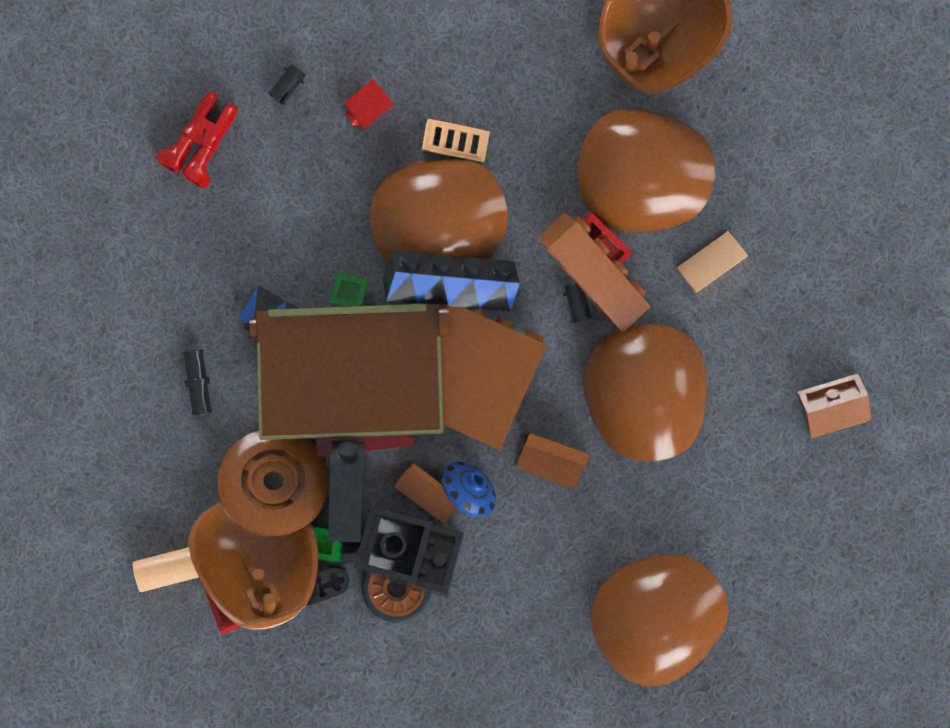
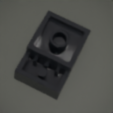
M371 506L354 568L405 586L448 597L464 533L433 525V522Z

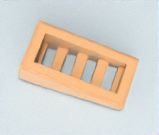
M427 119L422 152L484 163L490 131ZM436 129L442 130L439 146L433 145ZM448 131L454 132L451 149L445 148ZM461 133L467 134L464 152L458 151ZM473 135L479 136L476 154L470 153Z

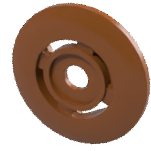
M255 431L237 441L226 453L218 472V493L227 514L245 530L263 536L286 535L309 524L321 511L329 491V472L324 457H318L317 447L309 439L259 440V431ZM278 452L284 453L283 457L277 455L265 456L259 459L258 461L254 460V458H256L257 456L268 455ZM270 473H278L283 478V484L277 490H269L264 485V478ZM289 500L292 502V504H290L289 506L281 509H263L265 505L275 507L287 503Z

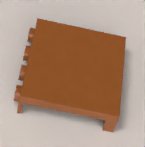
M450 306L451 335L441 337L443 425L495 449L502 450L506 441L505 438L548 346L542 343L544 337L527 329L524 335L513 330L515 324L498 316L495 322L484 317L486 311L483 309H466L464 307Z

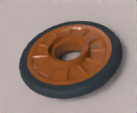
M365 573L362 581L364 601L369 610L384 621L392 623L409 621L417 617L426 608L430 600L431 593L406 586V591L402 596L394 597L388 592L387 588L390 580Z

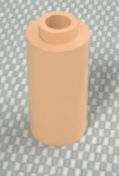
M189 547L133 561V572L140 592L198 578L190 557Z

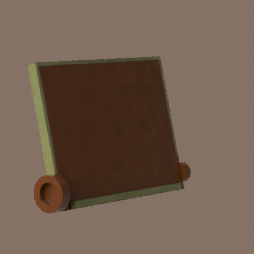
M449 304L273 309L256 311V318H250V336L257 337L259 440L444 434L441 337L451 335Z

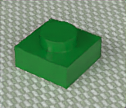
M338 272L329 302L343 307L362 306L369 281Z
M312 525L318 547V559L331 562L341 561L343 542L328 541L329 527Z

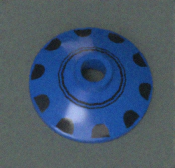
M462 461L452 462L445 467L442 472L441 482L446 496L455 507L473 517H484L494 510L497 500L495 489L481 470L472 464Z

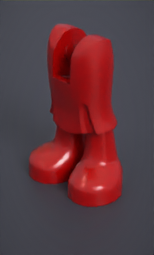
M210 91L201 100L192 119L181 130L182 134L175 144L169 149L160 150L154 158L163 167L179 174L186 156L193 144H195L199 148L187 163L181 175L204 190L207 189L211 180L207 172L209 160L214 152L217 153L218 145L233 124L238 111V106L229 102L217 122L208 118L219 98V95L213 91Z

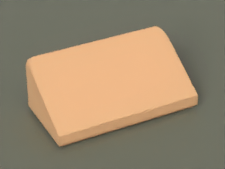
M727 231L676 268L692 291L697 293L748 257V255L730 232Z

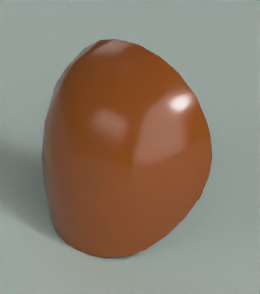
M606 0L599 19V47L605 61L614 73L635 90L651 94L672 89L700 72L722 50L730 36L733 23L730 0Z
M620 109L601 117L588 131L578 160V184L581 197L589 212L593 213L605 226L626 233L663 231L691 220L701 212L709 200L715 179L713 152L707 140L699 132L675 118L644 109Z
M429 159L397 169L389 174L376 189L370 207V224L374 242L386 263H388L391 250L488 259L501 244L507 231V205L500 185L484 166L464 159Z
M640 324L629 327L624 333L619 330L608 335L594 348L584 370V393L592 420L606 443L621 456L637 461L669 459L688 449L696 440L702 427L708 397L706 364L700 349L693 340L673 327L659 324Z
M220 502L204 511L192 525L188 547L194 569L209 596L232 622L252 630L273 628L294 618L306 606L314 589L318 567V547L315 533L310 523L286 535L263 536L245 530L235 523ZM287 502L283 505L275 507L265 505L263 509H281L289 506L291 503Z
M680 554L650 556L619 569L601 585L591 609L592 630L602 655L617 673L628 681L645 687L663 686L682 678L696 667L712 650L727 625L729 616L728 600L718 580L700 562Z

